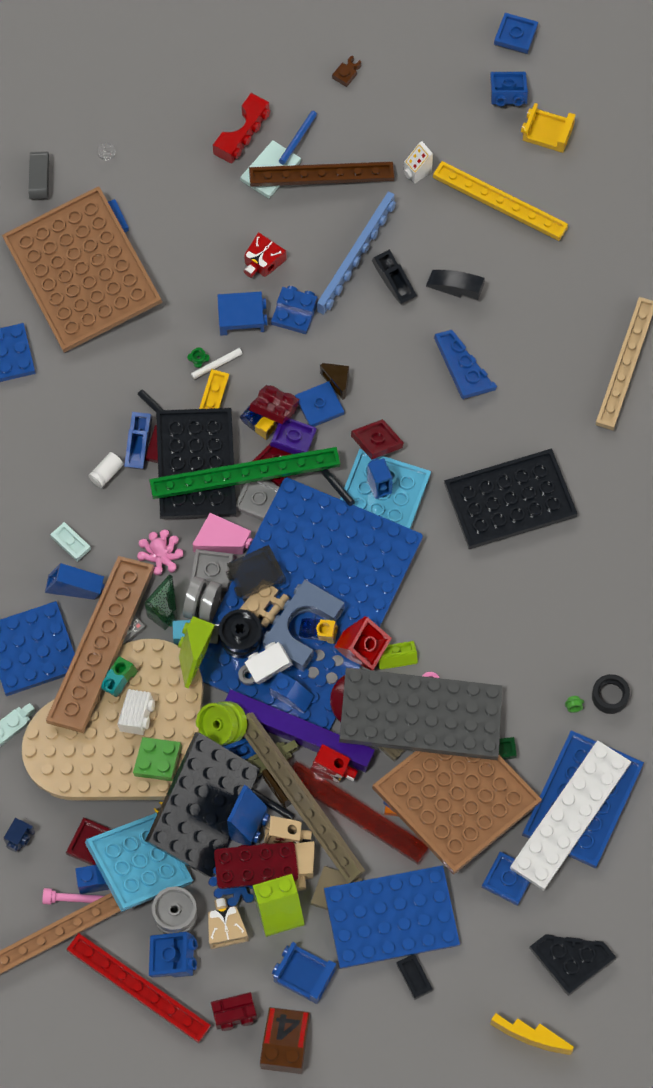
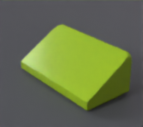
M414 641L388 645L378 661L379 669L417 664V651Z

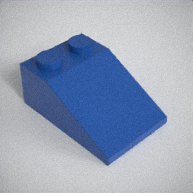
M246 785L243 786L228 817L227 824L231 840L243 845L253 846L254 843H258L261 837V832L259 831L262 825L266 826L270 815L268 814V807Z

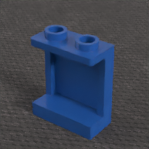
M262 291L217 294L220 336L228 335L227 330L260 328L261 332H264V326L268 324L267 314L263 315V309H266V298H262Z
M292 942L290 946L287 945L282 953V957H284L280 964L277 963L272 971L274 982L318 1004L336 971V963L330 960L326 962L299 948L297 943Z

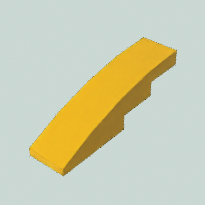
M497 1013L491 1019L490 1025L528 1045L571 1055L574 1047L540 1023L534 1030L518 1018L514 1024H511Z

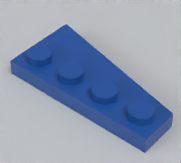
M453 330L435 334V342L462 399L496 390L497 385L490 381L487 377L488 374L478 366L477 360L473 355L466 351L465 345Z

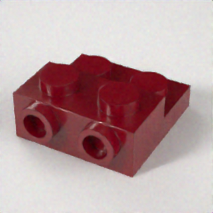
M266 385L259 391L258 397L250 404L249 410L284 424L296 413L300 399L291 393L279 391L275 386Z

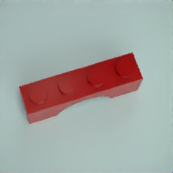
M250 93L241 105L242 116L246 120L243 127L234 132H222L213 144V154L231 164L240 157L244 146L250 143L252 135L259 131L263 120H266L270 115L269 102L253 93Z

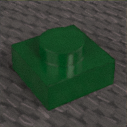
M514 737L499 739V755L504 760L517 758Z

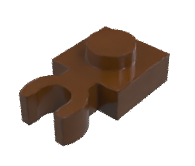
M350 56L348 64L341 63L332 74V79L347 87L357 75L356 70L360 69L361 60L354 64L352 63L354 56Z

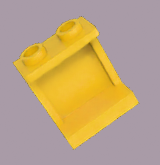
M534 103L533 108L528 110L527 123L524 122L521 128V133H523L522 141L563 153L574 127L576 114L568 113L567 118L539 110L538 104Z

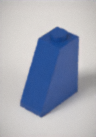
M60 563L48 575L45 593L94 600L103 592L105 587L103 583L104 576Z

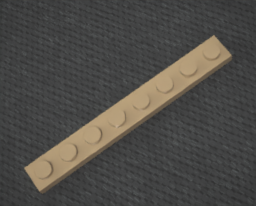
M642 297L638 298L596 420V426L610 430L615 428L653 316L652 300Z

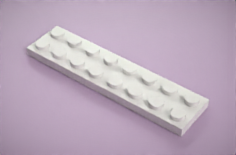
M597 740L516 857L510 869L544 891L624 775L631 761Z

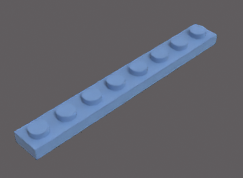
M388 191L317 302V312L324 315L326 310H330L333 306V299L336 295H340L343 289L342 285L350 279L353 268L359 265L361 255L368 251L369 243L372 239L376 238L380 225L383 226L385 224L387 214L394 210L396 202H394L395 194Z

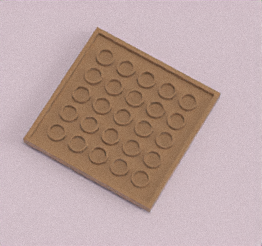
M415 751L373 784L372 787L453 875L542 801L500 755L498 760Z

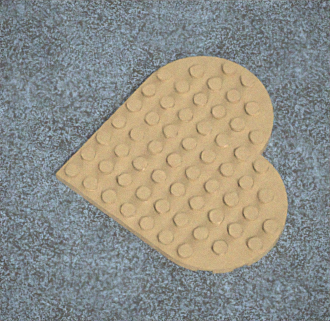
M140 639L123 644L116 660L119 656L134 664L138 672L134 678L131 677L119 696L115 697L102 690L84 733L47 724L46 718L54 700L41 708L30 721L23 737L22 758L32 781L41 790L43 789L52 796L65 800H164L172 781L136 777L133 774L142 737L181 742L182 748L175 771L176 775L195 732H199V728L196 727V718L202 708L204 690L199 668L188 689L184 685L179 660L181 648L178 645L160 639ZM128 689L150 692L153 700H155L154 711L149 714V728L145 729L144 735L120 732L117 725Z

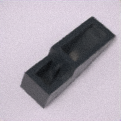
M390 249L371 260L384 283L400 304L417 297L401 265L396 262Z
M432 270L426 287L459 298L464 295L478 300L484 287L485 278L453 270Z

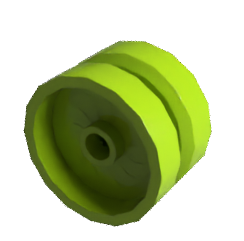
M235 702L209 703L198 712L196 727L199 728V733L223 746L242 739L247 729V717L244 710Z

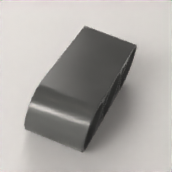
M30 152L29 199H48L49 152Z

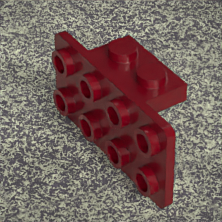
M293 842L261 843L253 846L241 845L232 848L216 849L214 851L217 886L220 889L253 886L292 874L294 882L298 880L296 851Z

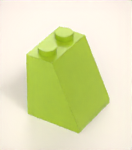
M292 874L253 885L254 900L266 937L305 925Z

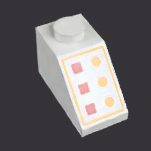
M423 141L415 147L404 161L403 172L414 184L432 173L433 153Z

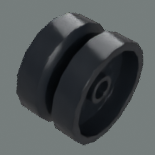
M237 609L230 611L222 618L219 624V635L222 648L227 654L234 658L243 659L258 652L262 645L263 633L260 620L254 613L248 610Z

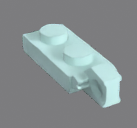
M30 703L22 709L20 707L16 708V710L14 709L0 720V747L28 726V723L31 721L29 717L36 713L35 708Z

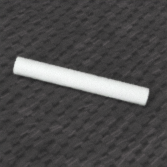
M238 348L192 372V378L195 380L210 372L211 369L214 370L242 355L241 349Z

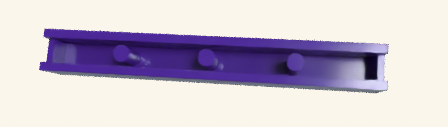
M230 689L225 701L237 703L244 710L245 715L253 712L267 732L289 741L295 740L298 745L317 753L321 745L324 744L349 757L348 766L366 773L368 765L374 756L375 749L365 745L339 742V734Z

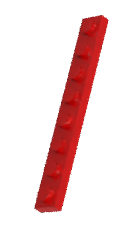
M80 933L77 934L66 949L67 952L197 1043H200L211 1028L209 1023Z

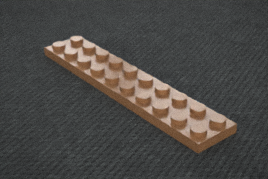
M118 556L46 718L47 724L84 733L102 692V682L116 660L155 569L154 565Z

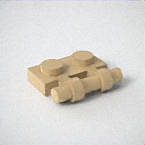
M262 580L240 609L254 613L257 618L262 617L263 620L260 624L266 628L270 623H273L278 612L283 610L289 597L283 594L280 599L276 598L279 590L265 580ZM270 603L273 604L274 606L272 607V609L269 612H266L265 610L270 605Z

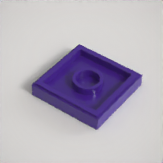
M289 418L284 424L278 423L270 446L291 454L308 452L317 428Z

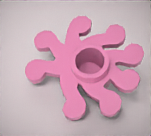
M166 529L160 532V538H157L156 532H151L149 534L150 544L147 539L139 541V546L145 548L150 555L141 551L137 554V558L139 561L155 562L156 567L153 571L155 575L162 574V564L168 566L169 572H175L177 569L176 564L170 560L180 559L184 555L182 549H177L174 554L172 553L174 545L179 542L177 536H171L167 545L166 538L169 536V531Z

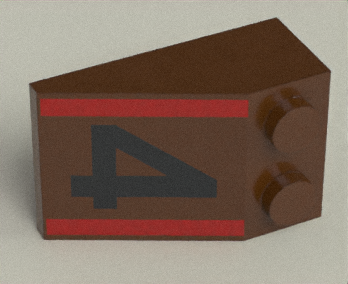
M269 1007L260 1059L261 1069L302 1074L310 1012Z

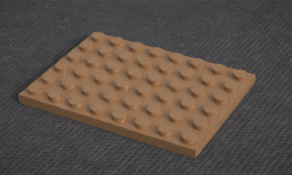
M99 186L2 235L64 353L163 303Z

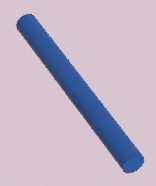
M315 111L310 112L279 159L280 164L285 165L317 116Z

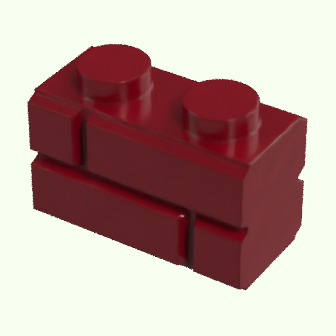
M251 992L211 1002L217 1030L228 1031L233 1029L234 1025L248 1026L253 1024L254 1020H257Z

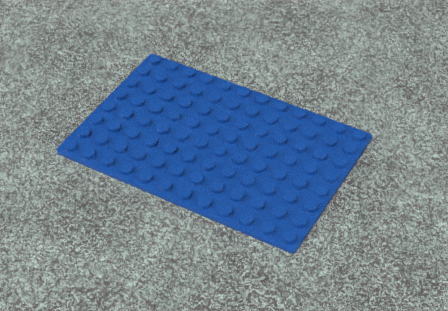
M284 478L212 623L220 624L226 614L240 609L262 580H265L279 590L276 596L278 599L283 594H286L291 600L295 595L294 590L296 586L307 580L343 601L345 609L336 622L338 631L335 644L319 640L316 627L320 619H326L315 613H301L294 617L289 624L288 631L291 636L313 649L314 656L304 671L292 665L281 673L300 683L314 698L306 712L302 713L270 695L269 687L277 675L260 685L257 683L252 685L242 684L239 680L238 672L245 665L244 662L248 660V657L243 659L234 658L227 654L222 648L220 639L219 644L209 643L207 652L199 666L203 683L225 693H229L230 689L330 731L336 719L330 706V695L335 684L327 683L326 675L333 672L339 680L345 675L346 668L360 669L361 665L342 655L334 646L344 630L365 616L371 619L378 627L381 626L423 539V535L355 505L349 506L343 500L295 480ZM270 603L265 611L269 612L274 605ZM284 609L280 610L277 615L281 616ZM270 623L266 628L262 627L263 636L266 631L272 629L273 623ZM263 641L260 649L258 650V653H261L265 650L263 647ZM318 649L325 653V657L321 661H316L317 653L315 651ZM335 655L343 657V664L341 666H335V661L332 659ZM310 667H316L319 670V675L315 679L308 677V669ZM250 673L245 674V678L250 679L252 677Z

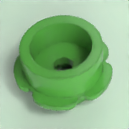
M571 696L565 702V707L568 712H579L583 709L582 704L584 700L578 696Z

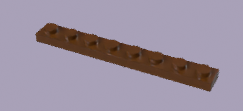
M393 162L249 167L250 187L394 181Z

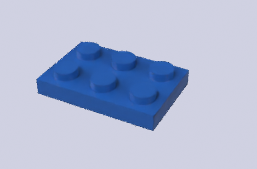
M24 323L0 328V382L36 374Z

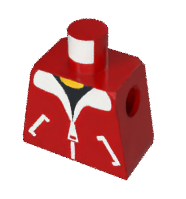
M258 232L244 255L245 264L247 265L244 273L250 278L256 272L266 277L287 260L286 250Z
M322 744L309 772L339 783L342 777L354 781L358 770L348 766L349 757Z

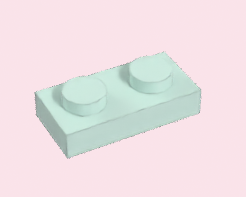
M65 522L50 534L51 538L77 562L91 550L90 545Z

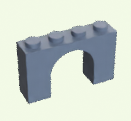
M307 580L296 586L294 590L295 595L291 600L288 599L286 601L281 616H276L273 621L274 626L270 631H266L262 638L263 647L272 642L282 644L293 666L301 671L305 670L314 654L313 649L297 641L289 633L288 628L292 619L301 613L311 612L326 620L337 622L345 609L343 601Z

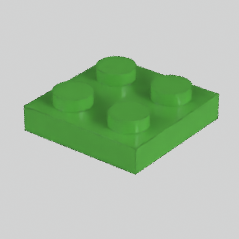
M142 737L133 770L134 776L173 781L182 748L181 742Z

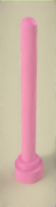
M44 888L43 904L51 905V903L56 901L92 903L104 897L102 895L56 893V891H52V888Z

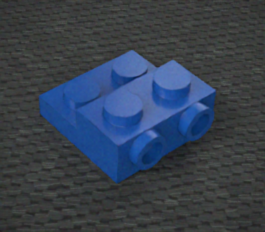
M490 72L491 104H496L497 106H504L505 104L521 106L527 104L526 72Z
M294 286L282 287L271 325L307 334L317 307L318 297L311 291L300 292Z
M189 932L150 936L149 976L152 978L193 976V970L197 968V961L193 958L194 950L197 949V940L194 938V935Z

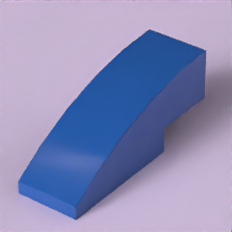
M132 412L124 467L144 469L151 431V414Z

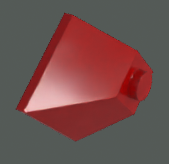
M365 616L343 631L334 648L349 660L373 671L392 638Z

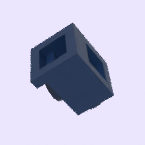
M15 818L4 836L6 847L14 852L20 851L22 846L25 847L29 842V834L34 835L33 826Z

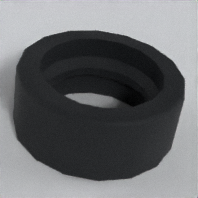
M613 674L601 676L595 682L592 690L594 705L606 714L621 712L626 707L630 697V688L627 682L622 677ZM607 684L618 686L622 691L621 701L616 704L603 702L599 696L601 687Z

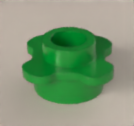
M198 347L192 350L191 354H188L187 359L194 363V367L200 368L204 362L209 361L210 357L208 354H205L202 348Z

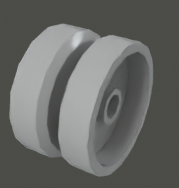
M195 576L187 591L183 617L192 619L193 616L197 617L199 614V619L212 623L219 606L222 584L211 581L206 586L204 578Z
M177 886L168 887L160 891L154 898L152 915L158 930L163 934L190 933L196 926L198 909L194 897L186 889Z

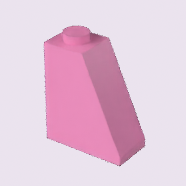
M209 513L192 544L193 552L199 549L244 554L245 550L249 549L253 539L250 530Z

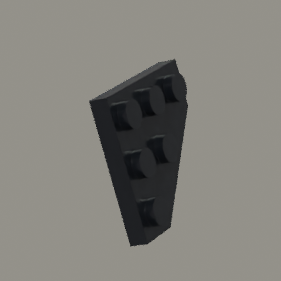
M545 934L529 947L568 996L616 960V956L603 941H587L580 938H563Z

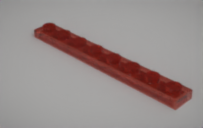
M296 761L292 766L295 773L315 799L411 861L419 864L429 850L422 841Z

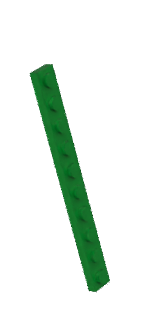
M337 447L153 478L149 479L153 499L337 468L340 467Z

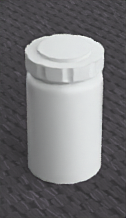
M110 452L88 475L89 479L96 486L103 488L124 464L117 455Z

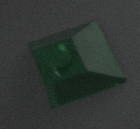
M170 574L144 602L147 617L164 630L168 626H173V621L177 620L173 576Z

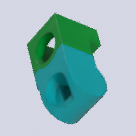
M119 656L106 674L101 689L115 697L119 696L131 677L134 678L138 670L134 664Z

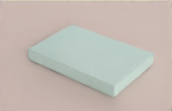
M272 140L250 167L299 165L301 158L292 153L285 165L280 164L279 159L286 148ZM249 168L240 177V181L250 186ZM256 186L251 188L269 199L280 186Z

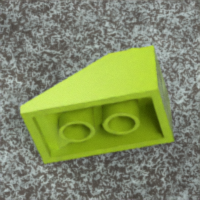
M194 616L190 623H185L182 631L185 636L181 637L178 647L181 648L179 660L184 685L188 689L207 652L215 624Z

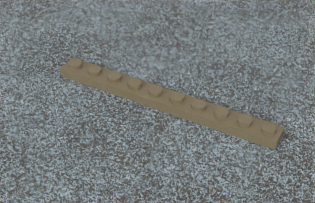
M253 712L247 713V729L244 737L347 883H353L365 872V869Z

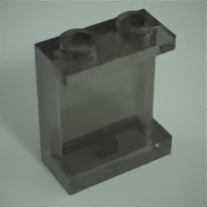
M269 545L227 563L228 571L225 572L230 582H234L236 586L234 587L235 594L238 598H242L243 602L247 600V597L275 584H278L279 587L286 584L285 576Z

